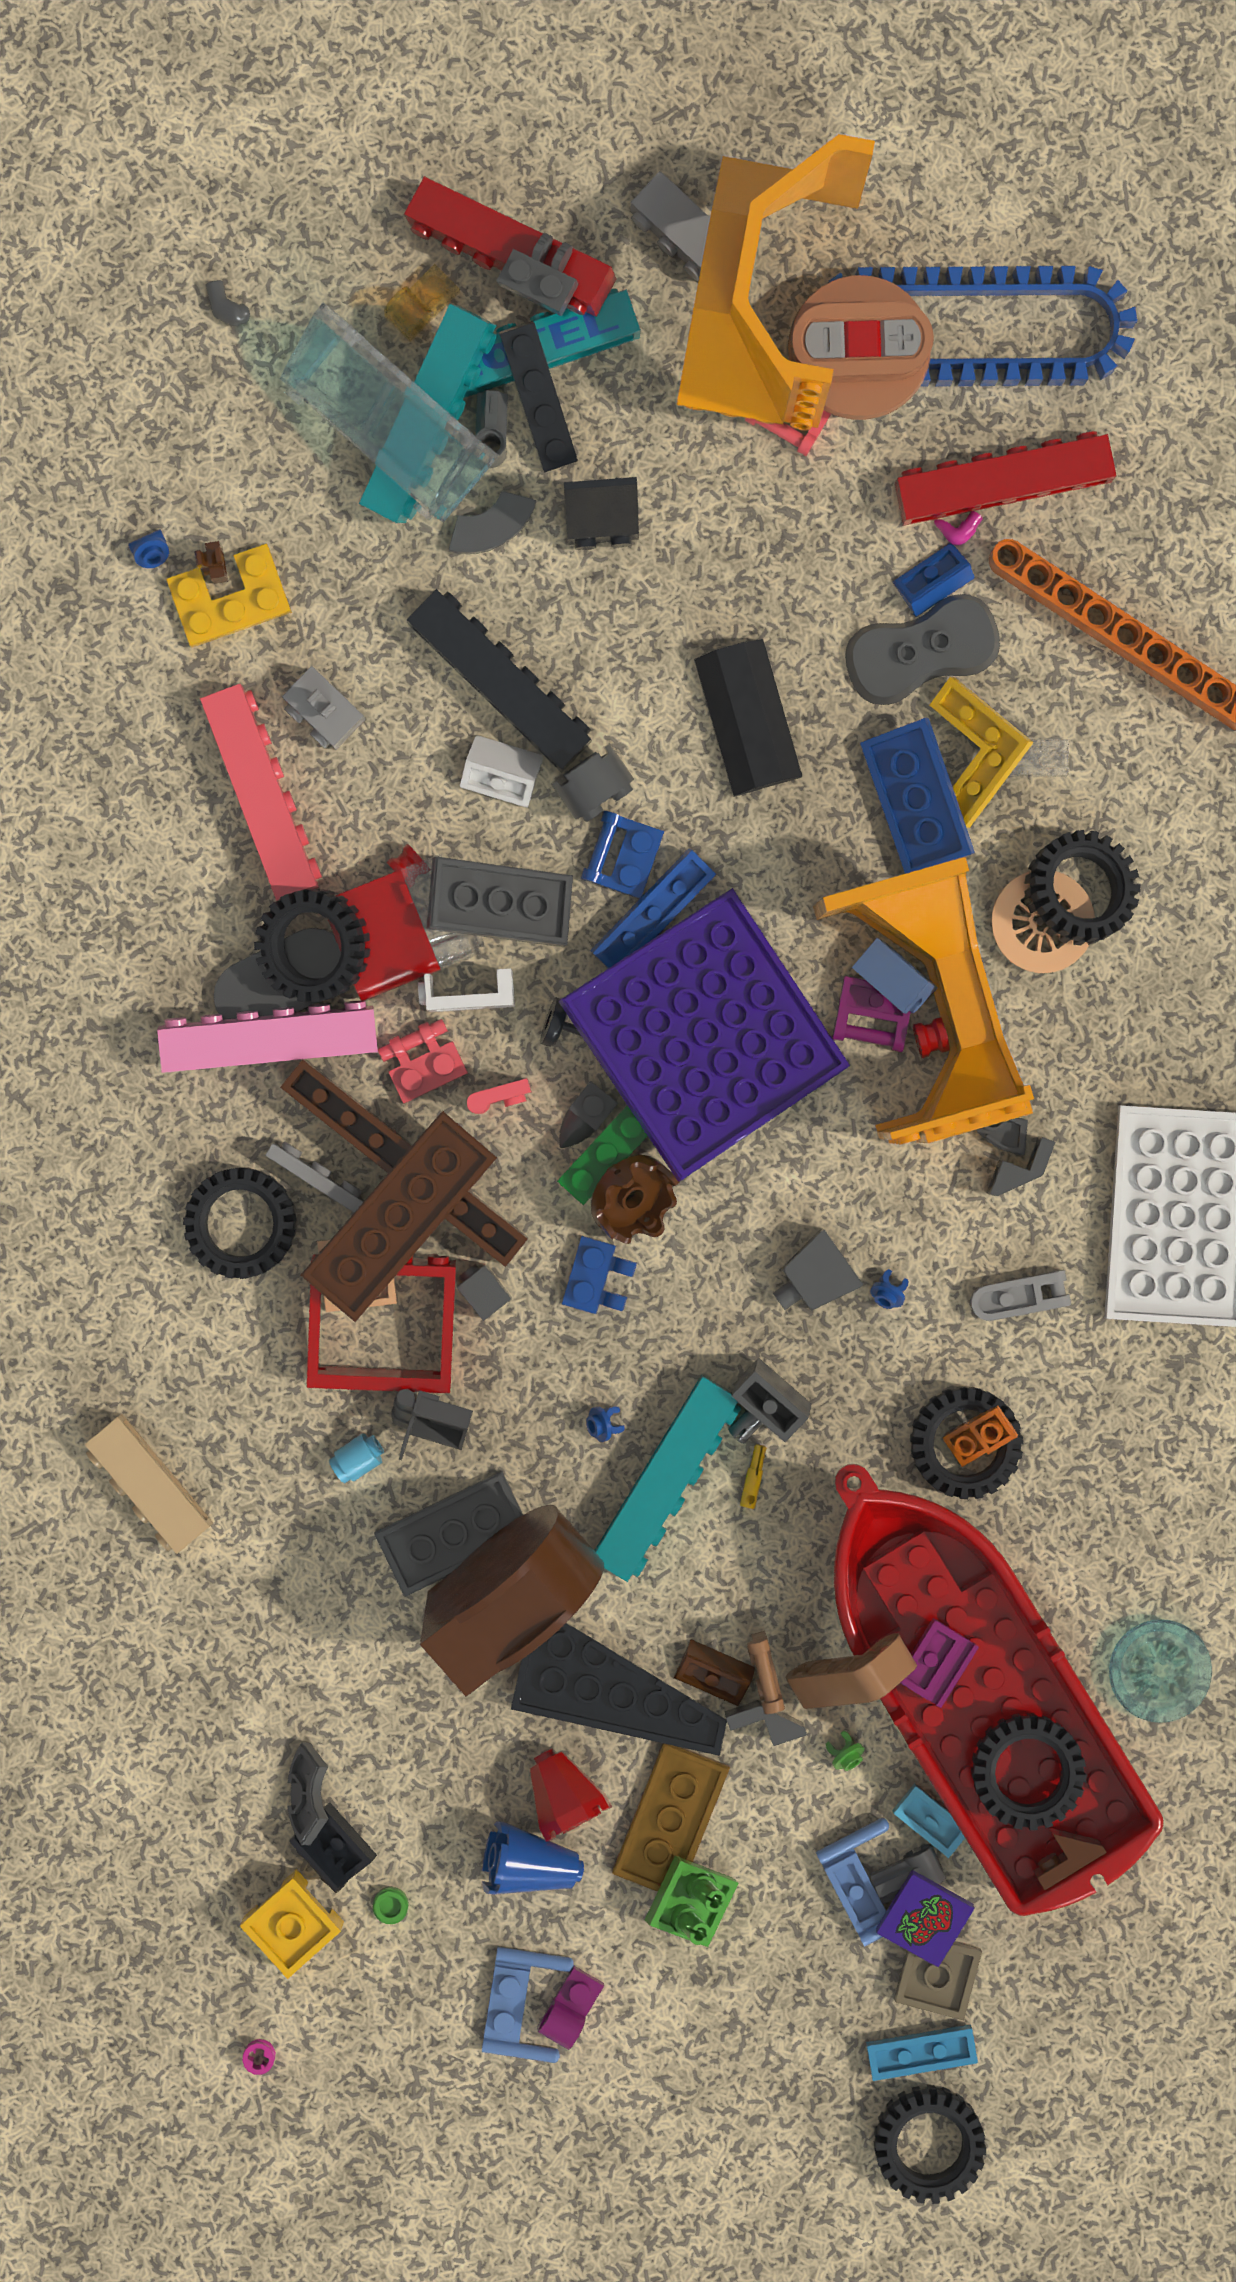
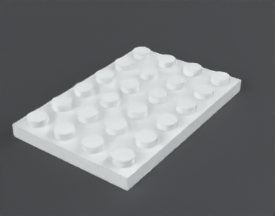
M1118 1105L1104 1318L1236 1327V1113Z

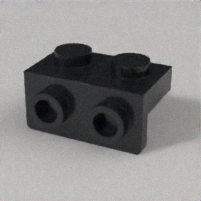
M329 1802L323 1807L328 1820L311 1845H301L295 1833L289 1841L297 1853L317 1872L321 1880L337 1893L345 1886L349 1879L368 1866L377 1854Z

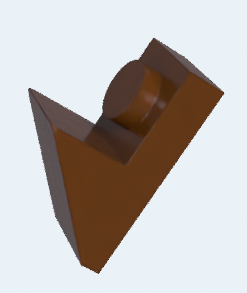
M1049 1828L1063 1852L1058 1856L1056 1853L1045 1856L1037 1863L1039 1867L1033 1870L1044 1890L1107 1852L1098 1839Z

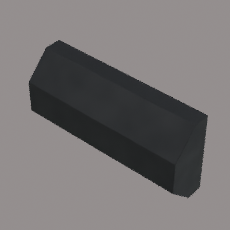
M764 640L741 642L695 658V665L733 797L802 778V772Z

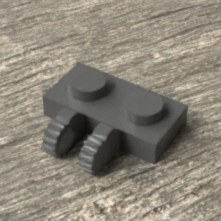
M543 233L533 249L532 257L513 249L496 281L499 286L562 316L579 285L575 278L562 273L571 256L573 246L566 242L562 243L550 267L543 262L548 251L551 249L553 236Z

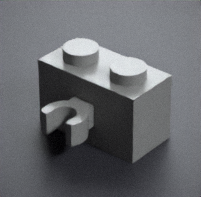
M313 666L282 696L288 703L284 710L297 723L300 724L304 719L314 729L310 732V735L323 748L330 744L337 750L366 720Z

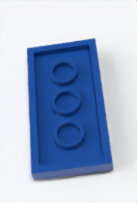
M923 718L860 742L905 874L975 854L929 718Z

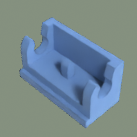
M879 938L874 940L852 967L904 1014L908 1011L912 1014L915 1013L938 988L896 950Z

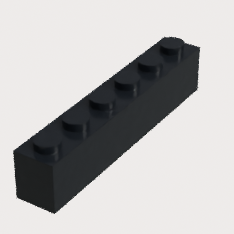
M436 589L407 619L408 625L562 773L592 742V739L588 736L591 729L578 716L571 719L562 711L566 705L552 691H549L546 695L536 685L540 680L526 666L520 670L511 661L514 655L504 644L498 641L494 645L485 636L488 630L478 619L473 616L468 620L459 611L463 606L451 593L447 591L442 595Z

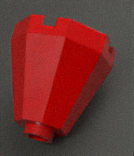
M552 1748L534 1758L536 1765L530 1768L539 1829L546 1842L557 1838L556 1835L562 1832L564 1834L600 1815L599 1806L602 1811L612 1808L606 1794L563 1751L555 1754Z

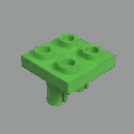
M675 1856L646 1915L645 1921L649 1926L690 1940L695 1945L709 1947L739 1883L733 1877Z

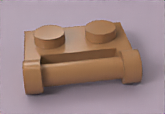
M765 1631L751 1634L753 1641L747 1643V1649L751 1665H756L759 1679H755L760 1700H765L762 1702L764 1714L783 1711L785 1706Z

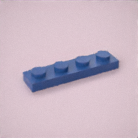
M688 848L590 951L607 968H610L655 939L711 881L716 873L692 849Z

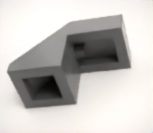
M1038 1137L1026 1169L999 1160L987 1194L999 1196L1043 1176L1056 1142L1044 1137Z
M759 1700L724 1711L730 1731L765 1720L773 1746L807 1735L802 1721L782 1711L764 1714L762 1702Z

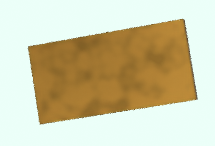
M663 1743L612 1869V1874L658 1892L675 1856L693 1862L730 1766L686 1748Z

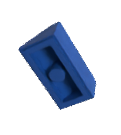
M949 543L894 580L893 584L915 617H917L975 577L970 563L954 545Z

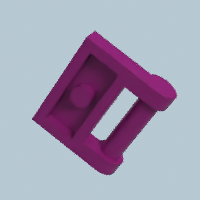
M844 976L832 1039L843 1041L844 1038L890 1046L892 1051L903 1052L911 1012L908 1011L904 1014L866 980ZM853 1014L896 1022L895 1032L847 1024L848 1015Z

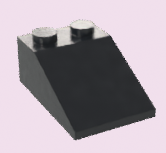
M637 477L564 482L568 545H575V550H592L597 548L596 543L611 542V547L622 548L632 546V540H639Z

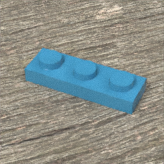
M971 2024L866 2042L873 2081L978 2063Z

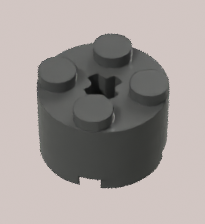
M610 743L603 747L607 752L605 755L600 756L599 753L595 752L564 773L563 776L567 781L562 785L557 780L551 783L575 820L582 817L585 822H588L603 811L601 804L612 797L613 800L618 801L633 790L630 783L634 778Z

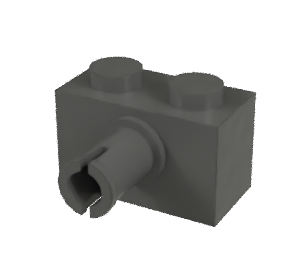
M758 1358L734 1384L731 1396L747 1410L728 1430L734 1438L739 1434L740 1437L737 1441L745 1444L752 1434L764 1424L781 1440L786 1442L809 1418L812 1403Z

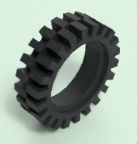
M1076 830L1072 834L1070 832L1065 833L1041 849L1035 855L1036 859L1028 867L1031 872L1025 876L1024 884H1030V888L1024 891L1025 899L1032 898L1033 901L1028 906L1030 913L1037 911L1040 915L1035 920L1039 926L1044 923L1049 926L1046 931L1047 934L1051 937L1057 933L1060 934L1058 941L1067 943L1073 940V945H1082L1085 942L1088 945L1094 944L1119 931L1125 926L1124 923L1129 921L1134 915L1131 910L1138 906L1139 899L1134 898V896L1140 893V884H1134L1133 880L1139 877L1138 870L1130 871L1128 865L1134 862L1130 855L1124 859L1120 853L1125 848L1120 843L1112 847L1110 843L1113 838L1107 835L1099 839V832L1090 831L1087 834L1084 833V830ZM1071 857H1082L1093 861L1105 872L1111 887V899L1107 909L1101 916L1096 918H1080L1066 911L1059 903L1055 895L1053 883L1056 869L1063 860Z
M308 889L296 891L280 897V901H275L269 906L270 912L263 913L260 920L264 924L258 926L255 935L261 936L260 941L254 942V950H261L262 957L256 958L258 966L265 965L266 971L262 972L265 980L272 978L274 983L271 987L276 991L284 990L283 996L289 999L296 997L298 1002H320L350 990V985L356 984L359 981L360 977L358 974L364 972L368 965L363 962L364 958L370 957V949L365 948V942L370 941L369 933L363 934L362 927L366 926L364 918L358 919L355 914L359 910L355 905L348 906L346 904L348 899L344 896L336 897L334 896L335 892L330 890ZM305 912L320 914L327 918L335 926L340 936L341 956L334 970L323 978H310L300 974L290 965L285 955L284 936L286 929L294 918Z
M231 1168L219 1171L206 1178L191 1194L192 1197L185 1207L186 1216L183 1217V1225H185L186 1230L184 1236L185 1240L189 1242V1250L192 1255H196L199 1259L198 1262L203 1267L206 1266L214 1274L223 1275L225 1278L246 1279L258 1276L272 1269L282 1261L290 1250L296 1234V1213L294 1212L292 1199L287 1195L286 1189L272 1176H268L256 1169ZM232 1190H247L257 1194L268 1204L272 1213L273 1230L269 1241L261 1250L249 1256L227 1254L219 1249L209 1234L207 1223L212 1205L220 1196Z
M964 1386L952 1390L947 1389L942 1391V1394L929 1399L930 1402L920 1409L919 1416L914 1420L912 1425L913 1432L910 1434L911 1454L923 1478L932 1487L943 1492L945 1495L966 1500L969 1497H974L975 1499L983 1498L984 1494L997 1492V1488L1002 1484L1005 1486L1010 1481L1008 1479L1010 1475L1016 1473L1018 1466H1016L1019 1459H1022L1023 1454L1021 1451V1444H1023V1436L1020 1433L1021 1426L1019 1421L1016 1420L1013 1411L995 1395L975 1387L966 1388ZM999 1406L1018 1436L998 1448L992 1463L976 1474L959 1475L946 1470L936 1458L934 1451V1437L940 1423L947 1416L957 1411L973 1410L983 1413Z
M1027 1713V1716H1020V1714L1011 1715L1012 1718L1008 1720L1002 1718L997 1721V1726L993 1729L990 1726L985 1731L986 1736L983 1740L979 1739L976 1744L978 1747L977 1751L972 1756L973 1768H971V1776L974 1781L975 1791L981 1802L992 1816H996L1005 1825H1013L1016 1829L1022 1830V1827H1028L1030 1831L1038 1830V1826L1044 1825L1045 1828L1053 1826L1052 1822L1057 1819L1061 1822L1066 1818L1065 1813L1069 1809L1073 1811L1076 1808L1077 1804L1075 1802L1078 1797H1082L1084 1792L1082 1785L1083 1782L1086 1783V1774L1084 1772V1767H1086L1085 1760L1081 1755L1078 1744L1063 1726L1043 1715L1038 1717L1034 1713ZM1023 1739H1036L1045 1742L1056 1751L1061 1763V1776L1056 1789L1049 1797L1033 1804H1022L1012 1801L1001 1792L996 1782V1764L1001 1753L1012 1743Z
M927 2085V2089L923 2090L920 2089V2086L912 2087L913 2092L906 2094L903 2091L899 2093V2099L895 2102L891 2099L886 2104L887 2110L885 2113L881 2111L878 2117L879 2124L875 2126V2141H873L878 2166L885 2180L888 2179L890 2186L895 2191L899 2189L902 2196L907 2199L914 2196L918 2203L925 2204V2199H931L932 2204H939V2198L946 2196L947 2200L951 2201L955 2199L954 2193L958 2190L961 2194H964L968 2190L966 2184L969 2181L974 2184L978 2179L977 2170L982 2171L985 2164L983 2155H986V2145L984 2142L986 2139L983 2128L972 2106L969 2103L967 2104L958 2093L953 2095L950 2089L942 2087V2090H937L935 2085ZM925 2113H936L949 2118L959 2128L962 2136L961 2151L957 2160L952 2166L936 2174H921L911 2170L901 2161L897 2152V2141L902 2128L914 2117Z

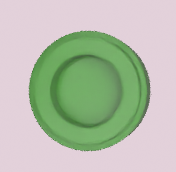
M396 1887L381 1889L373 1901L374 1915L385 1924H396L403 1920L409 1907L406 1894Z

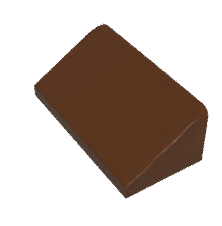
M691 1639L674 1678L739 1706L752 1682L755 1667Z

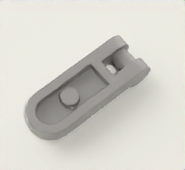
M1065 1270L978 1287L970 1298V1306L973 1313L985 1321L1056 1309L1072 1304L1070 1294L1065 1292L1064 1281H1067ZM1050 1284L1052 1297L1043 1299L1041 1286Z

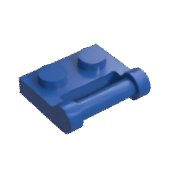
M603 811L600 820L603 822L589 866L583 869L581 879L640 899L664 831L609 811ZM618 827L627 832L610 877L601 872L616 828Z

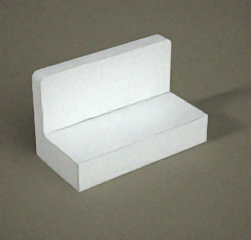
M477 735L465 762L460 787L528 808L543 756Z

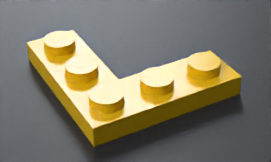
M949 677L929 706L981 748L953 786L966 828H970L1034 742L958 679Z

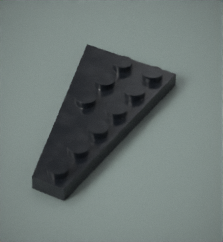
M568 1623L563 1625L552 1637L521 1660L511 1710L720 1756L727 1725V1719Z

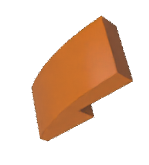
M996 1406L950 1430L942 1439L963 1467L985 1453L990 1454L1015 1439L1018 1434L999 1406Z

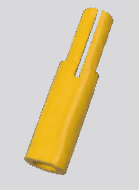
M756 1444L754 1446L751 1464L747 1469L740 1506L750 1509H755L763 1475L762 1467L767 1449L764 1445Z

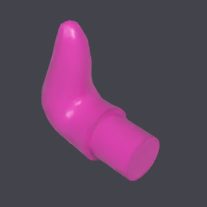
M971 511L965 521H962L957 528L942 519L934 520V524L948 542L959 546L965 544L975 534L976 528L983 518L977 512Z

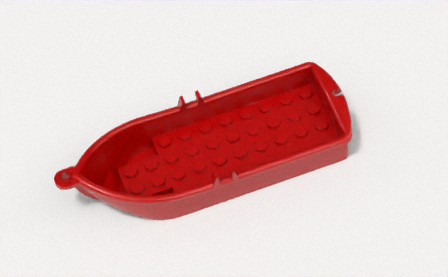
M852 1463L843 1466L835 1476V1487L848 1509L836 1545L834 1591L838 1617L853 1655H863L880 1639L893 1633H899L911 1654L932 1618L948 1626L979 1647L941 1708L901 1683L884 1697L880 1698L1006 1906L1010 1911L1019 1916L1049 1912L1069 1906L1097 1893L1090 1883L1092 1876L1096 1874L1102 1875L1107 1886L1127 1872L1160 1835L1164 1825L1163 1816L1014 1571L993 1543L976 1527L956 1513L918 1496L878 1489L869 1472L861 1465ZM852 1476L859 1478V1485L855 1488L847 1486V1480ZM1027 1713H1034L1038 1717L1043 1715L1050 1718L1053 1722L1059 1723L1078 1744L1081 1755L1085 1760L1086 1767H1084V1772L1086 1774V1783L1083 1782L1082 1785L1084 1790L1082 1797L1077 1798L1075 1802L1077 1806L1073 1811L1069 1809L1065 1813L1066 1818L1060 1822L1057 1819L1052 1822L1053 1826L1045 1828L1043 1825L1038 1826V1830L1030 1831L1028 1827H1022V1830L1014 1828L1011 1824L1005 1825L996 1816H992L988 1812L973 1785L974 1781L971 1776V1768H973L972 1756L977 1751V1742L979 1739L983 1740L986 1736L985 1731L990 1726L993 1729L998 1725L997 1721L1002 1718L1005 1720L1011 1719V1715L1014 1714L1027 1716ZM1036 1739L1016 1741L1001 1753L997 1761L995 1770L996 1782L1001 1792L1012 1801L1022 1804L1040 1802L1053 1793L1060 1781V1759L1056 1751L1043 1741ZM1049 1828L1098 1839L1107 1852L1044 1890L1033 1870L1039 1867L1037 1863L1042 1858L1051 1853H1056L1058 1856L1063 1852Z

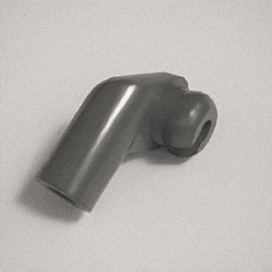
M216 280L206 284L211 310L216 319L230 326H239L249 321V308L244 304L238 305V303L227 299L223 281Z

